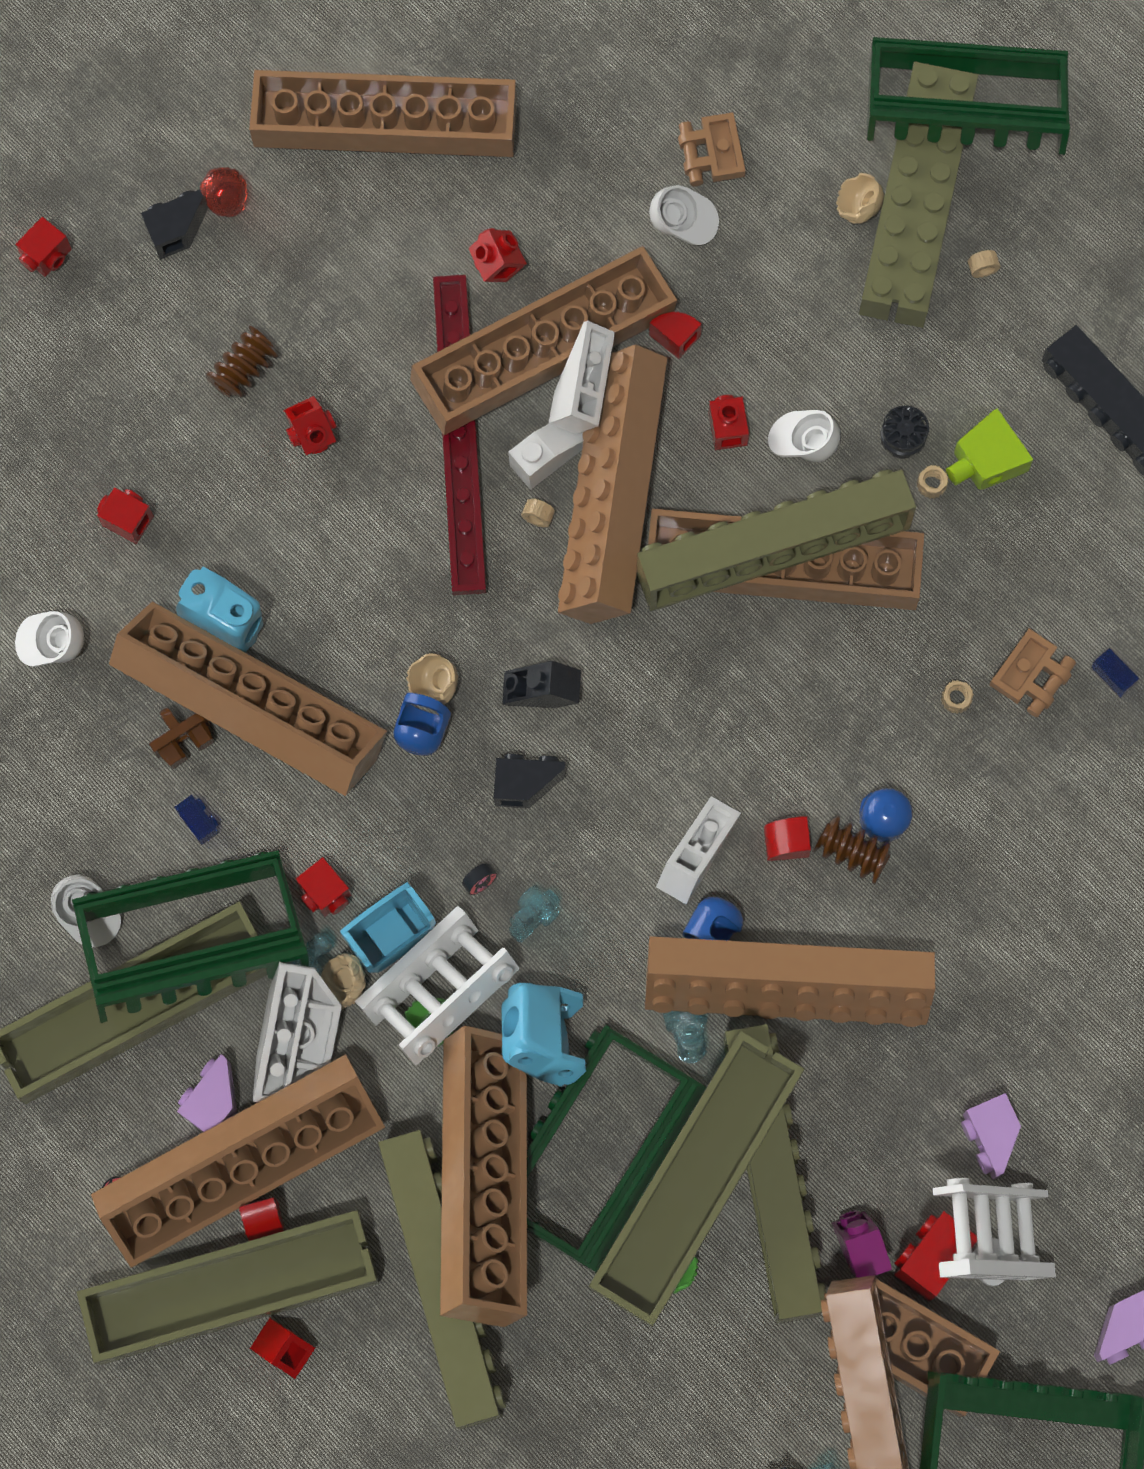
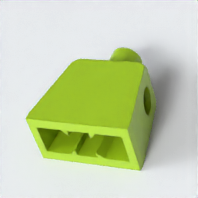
M997 408L957 442L954 454L958 461L947 467L946 473L954 485H958L971 478L979 490H984L1028 472L1033 458Z

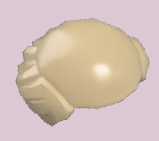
M859 173L857 177L845 180L841 185V190L838 191L837 211L842 218L850 223L860 224L866 222L882 208L884 200L882 185L875 180V177L866 173Z
M425 654L419 660L412 663L407 672L406 680L408 681L407 686L410 693L431 697L443 705L451 700L457 688L458 674L456 667L439 654Z
M348 953L337 955L329 960L323 968L321 978L342 1005L341 1009L355 1004V1000L363 994V990L366 987V974L362 969L360 960L354 955Z

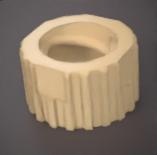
M994 250L975 253L967 261L971 275L974 278L987 277L1000 269V263Z
M927 466L919 473L917 481L918 491L921 492V495L930 499L940 497L947 488V473L940 466ZM935 477L940 480V485L937 488L930 487L926 484L925 479Z
M528 499L521 516L530 524L547 528L551 523L555 510L544 501Z
M958 680L949 682L941 695L944 708L956 714L966 711L970 707L974 695L971 686ZM952 691L962 692L965 700L960 704L951 702L950 693Z

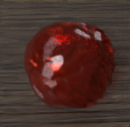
M221 166L210 169L200 184V190L206 198L207 206L217 216L234 217L245 208L248 195L246 180L236 169Z

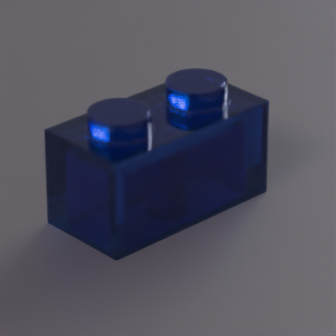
M1110 648L1097 658L1091 666L1120 698L1136 685L1139 677Z
M191 794L174 807L201 845L219 833L216 828L219 824L212 814L207 816L203 811L206 809V806L200 798L195 800Z

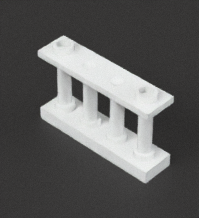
M459 906L452 910L355 1000V1003L375 1026L385 1018L405 1038L399 1046L415 1065H418L424 1058L428 1057L448 1035L496 990L507 983L520 969L505 948H502L493 956L473 937L479 930ZM462 946L483 965L468 980L447 961ZM436 970L457 989L443 1004L421 985ZM410 994L431 1013L417 1028L410 1024L395 1009Z
M969 1178L948 1179L947 1186L933 1188L934 1196L952 1197L957 1254H953L954 1261L939 1263L940 1278L1028 1281L1056 1277L1055 1263L1040 1262V1257L1036 1256L1031 1200L1047 1198L1048 1190L1033 1189V1183L1012 1184L1011 1187L969 1184ZM967 1198H974L979 1255L972 1253ZM989 1199L995 1200L1000 1256L993 1254ZM1010 1201H1016L1021 1257L1015 1255Z

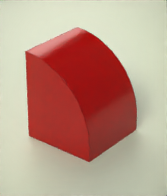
M668 312L655 317L649 322V335L677 359H680L701 337L702 324L688 314Z
M807 816L782 819L764 826L767 861L809 858L811 846Z
M274 1197L239 1207L249 1241L285 1231L279 1203Z
M269 1318L249 1349L296 1379L315 1350V1347Z

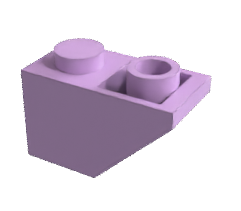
M220 1055L217 1060L213 1058L209 1060L200 1073V1076L203 1077L195 1089L189 1087L178 1102L181 1107L177 1112L202 1132L209 1130L237 1113L231 1063L223 1055Z
M1006 1093L966 1110L963 1114L965 1120L961 1122L967 1139L969 1141L975 1140L980 1151L976 1157L983 1173H990L993 1180L1004 1174L1021 1127Z
M1144 1290L1108 1308L1094 1353L1097 1362L1107 1359L1109 1365L1122 1360L1129 1356L1126 1349L1138 1343L1141 1349H1144Z

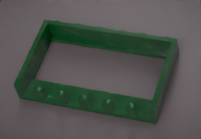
M873 37L869 64L867 140L873 141L876 121L895 122L894 137L897 140L907 138L909 123L929 124L927 139L932 143L940 140L942 125L962 127L960 141L964 145L973 143L976 128L995 129L993 143L999 148L1007 144L1009 130L1028 132L1027 147L1030 150H1036L1040 147L1042 133L1058 134V153L1065 155L1070 133L1068 51ZM914 62L979 75L1057 80L1058 108L879 95L880 67L912 70Z
M279 850L260 852L254 856L239 860H226L218 865L201 869L192 868L184 873L167 877L159 876L150 881L134 885H121L113 890L88 893L82 897L72 899L101 1023L108 1022L105 1007L126 1002L128 1012L137 1013L142 1009L140 998L161 993L163 1003L169 1005L177 1001L176 989L196 985L198 995L206 996L212 992L211 981L231 976L233 986L242 987L247 983L245 972L266 968L268 978L273 979L279 962L286 963L299 959L301 966L309 967L308 952L283 870ZM276 876L290 928L98 974L87 921Z
M606 1024L601 1032L595 1030L585 1045V1048L589 1050L584 1058L586 1072L574 1083L568 1084L564 1092L559 1089L556 1091L547 1107L552 1110L545 1123L539 1120L531 1131L529 1139L533 1140L527 1150V1178L612 1042L680 1084L578 1250L527 1218L528 1233L594 1274L599 1270L707 1089L706 1086L612 1030Z
M928 1371L927 1380H929L920 1469L938 1468L944 1409L1123 1429L1120 1469H1143L1144 1397Z

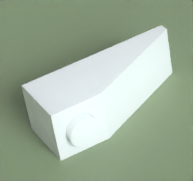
M590 321L583 322L554 391L549 424L574 434L599 426L614 331Z
M548 424L534 431L508 451L509 465L531 490L582 451L583 432L574 434Z
M711 796L667 861L656 888L687 904L741 813Z

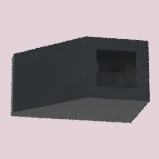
M202 188L196 191L183 192L177 199L167 203L153 204L147 211L141 213L145 227L160 260L191 247L208 210Z
M548 661L504 671L502 704L506 706L559 708L578 704L580 699L581 670L554 661Z
M506 754L504 758H496L494 805L497 807L530 808L566 777V763L560 762L559 758L554 756H540L538 760H525L523 755Z

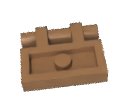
M733 112L701 117L702 130L693 131L692 124L688 121L679 124L680 135L678 136L680 148L684 150L686 161L683 163L685 175L689 176L691 186L703 184L702 172L711 171L713 182L745 177V166ZM705 144L707 156L698 158L696 146Z
M1029 628L989 685L1016 704L1021 701L1025 694L1031 697L1033 701L1027 708V712L1038 718L1044 708L1048 709L1054 702L1053 696L1061 684L1065 685L1071 678L1070 672L1076 665V662L1069 656H1064L1059 664L1052 660L1051 657L1058 647ZM1044 670L1050 677L1041 688L1033 682L1040 672Z

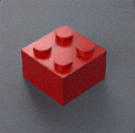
M945 1211L938 1217L931 1214L915 1234L920 1238V1241L916 1246L910 1243L894 1263L899 1267L894 1276L928 1302L939 1294L950 1279L940 1278L939 1263L954 1261L953 1254H957L954 1218ZM970 1231L972 1249L977 1242V1236Z

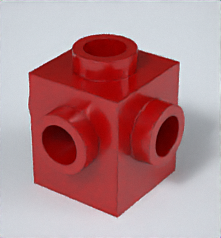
M487 229L480 233L478 240L468 248L473 257L475 267L480 272L484 282H507L527 264L518 246V241L511 230Z
M314 396L284 410L291 426L286 429L287 435L293 447L300 446L305 455L323 452L330 444L336 442L332 432L333 429L337 428L329 410L323 412L322 407Z

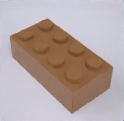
M876 1279L894 1379L927 1398L929 1380H927L928 1371L987 1377L1000 1353L999 1350ZM948 1410L960 1418L967 1414L965 1411Z

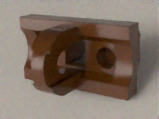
M164 708L159 714L170 730L150 742L149 745L157 758L162 757L172 769H175L187 760V757L179 747L181 743L190 738L198 751H201L213 744L214 740L208 728L210 724L206 718L195 713L179 724L169 708Z

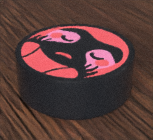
M489 863L481 864L464 877L462 886L469 895H476L495 881L497 873Z

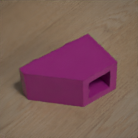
M853 1210L839 1216L838 1221L831 1223L850 1271L855 1278L876 1276L892 1270L880 1230L865 1211Z

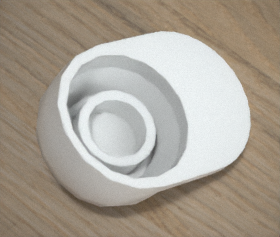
M681 185L665 187L655 194L650 203V220L653 226L663 234L675 236L691 245H703L710 242L717 233L719 217L715 206L708 198Z
M793 411L783 415L773 424L768 435V444L772 452L777 456L801 457L807 461L821 462L835 453L840 444L841 432L837 422L825 411Z
M49 611L32 615L21 623L15 639L16 652L19 659L28 666L36 667L52 663H65L75 659L81 652L84 643V632L79 620L68 613Z
M72 875L62 879L54 887L51 895V908L58 922L82 945L72 899L82 897L88 893L104 891L91 878L83 875ZM120 914L86 922L92 947L105 945L117 935L121 924Z

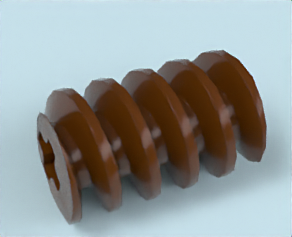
M250 325L248 327L250 333L243 332L240 335L242 344L234 342L231 345L233 353L225 352L222 357L225 363L216 362L214 364L216 373L210 371L205 375L208 381L228 398L232 394L240 398L244 396L239 386L242 384L248 388L252 387L248 376L261 377L256 368L258 365L269 368L270 365L265 358L266 355L275 359L278 357L272 343L261 332Z
M837 815L828 822L813 853L821 846L824 847L823 858L825 859L835 852L836 865L839 866L848 859L847 870L849 872L861 866L860 878L864 879L872 872V884L875 885L891 856L889 854L890 843L886 842L880 848H877L878 836L874 835L867 842L864 841L865 830L862 828L853 835V823L851 822L842 829L839 828L840 816Z

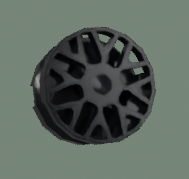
M898 406L890 410L884 418L880 432L882 446L885 450L892 453L894 457L900 459L910 458L916 453L919 454L925 446L929 433L928 420L924 413L912 406Z

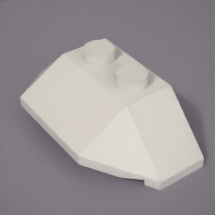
M281 962L278 964L269 988L256 1055L253 1102H260L331 1063L342 1005L313 967Z

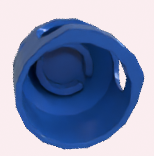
M406 693L393 731L396 744L401 749L414 755L427 756L435 753L443 741L451 712L441 702L431 697L417 693ZM411 704L432 709L436 711L439 715L423 711L421 709L414 707Z
M883 788L868 794L861 801L859 819L861 827L870 838L874 835L878 836L877 841L891 842L898 839L909 828L912 820V806L909 799L902 792L895 789Z
M707 897L694 910L682 935L687 939L729 941L734 933L741 932L744 922L743 915L731 902L720 897Z

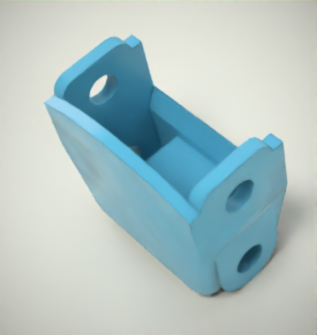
M204 566L201 570H193L179 590L180 601L176 606L178 616L245 653L256 642L257 634L263 627V618L260 604L255 598ZM197 584H201L205 587V592L195 595L192 592V588Z
M406 882L341 929L340 933L363 967L368 972L379 973L413 948L434 928L436 921L415 890Z
M532 983L512 985L508 989V998L504 1000L501 1006L503 1060L512 1067L540 1081L554 1085H568L579 1079L586 1072L585 1059L569 1055V1042L564 1019L571 1018L583 1007V994L556 986L535 985Z

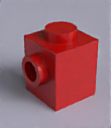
M43 216L15 244L20 254L18 259L21 264L32 273L37 270L44 277L51 271L60 268L65 260V256L72 250L66 235Z
M722 395L715 398L714 401H709L708 414L714 450L748 446L749 431L743 396L734 398L733 395Z
M114 487L109 496L105 495L101 499L97 508V517L103 527L135 544L139 542L154 517L149 505L143 503V498L129 489L122 492Z
M323 857L296 878L299 887L304 892L300 898L312 913L319 910L324 917L329 913L335 915L349 904L347 899L352 896L349 888Z

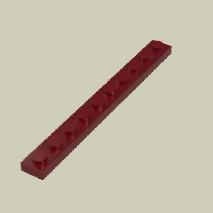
M466 275L433 277L437 352L470 336ZM473 420L446 435L442 433L453 596L486 593L476 423Z

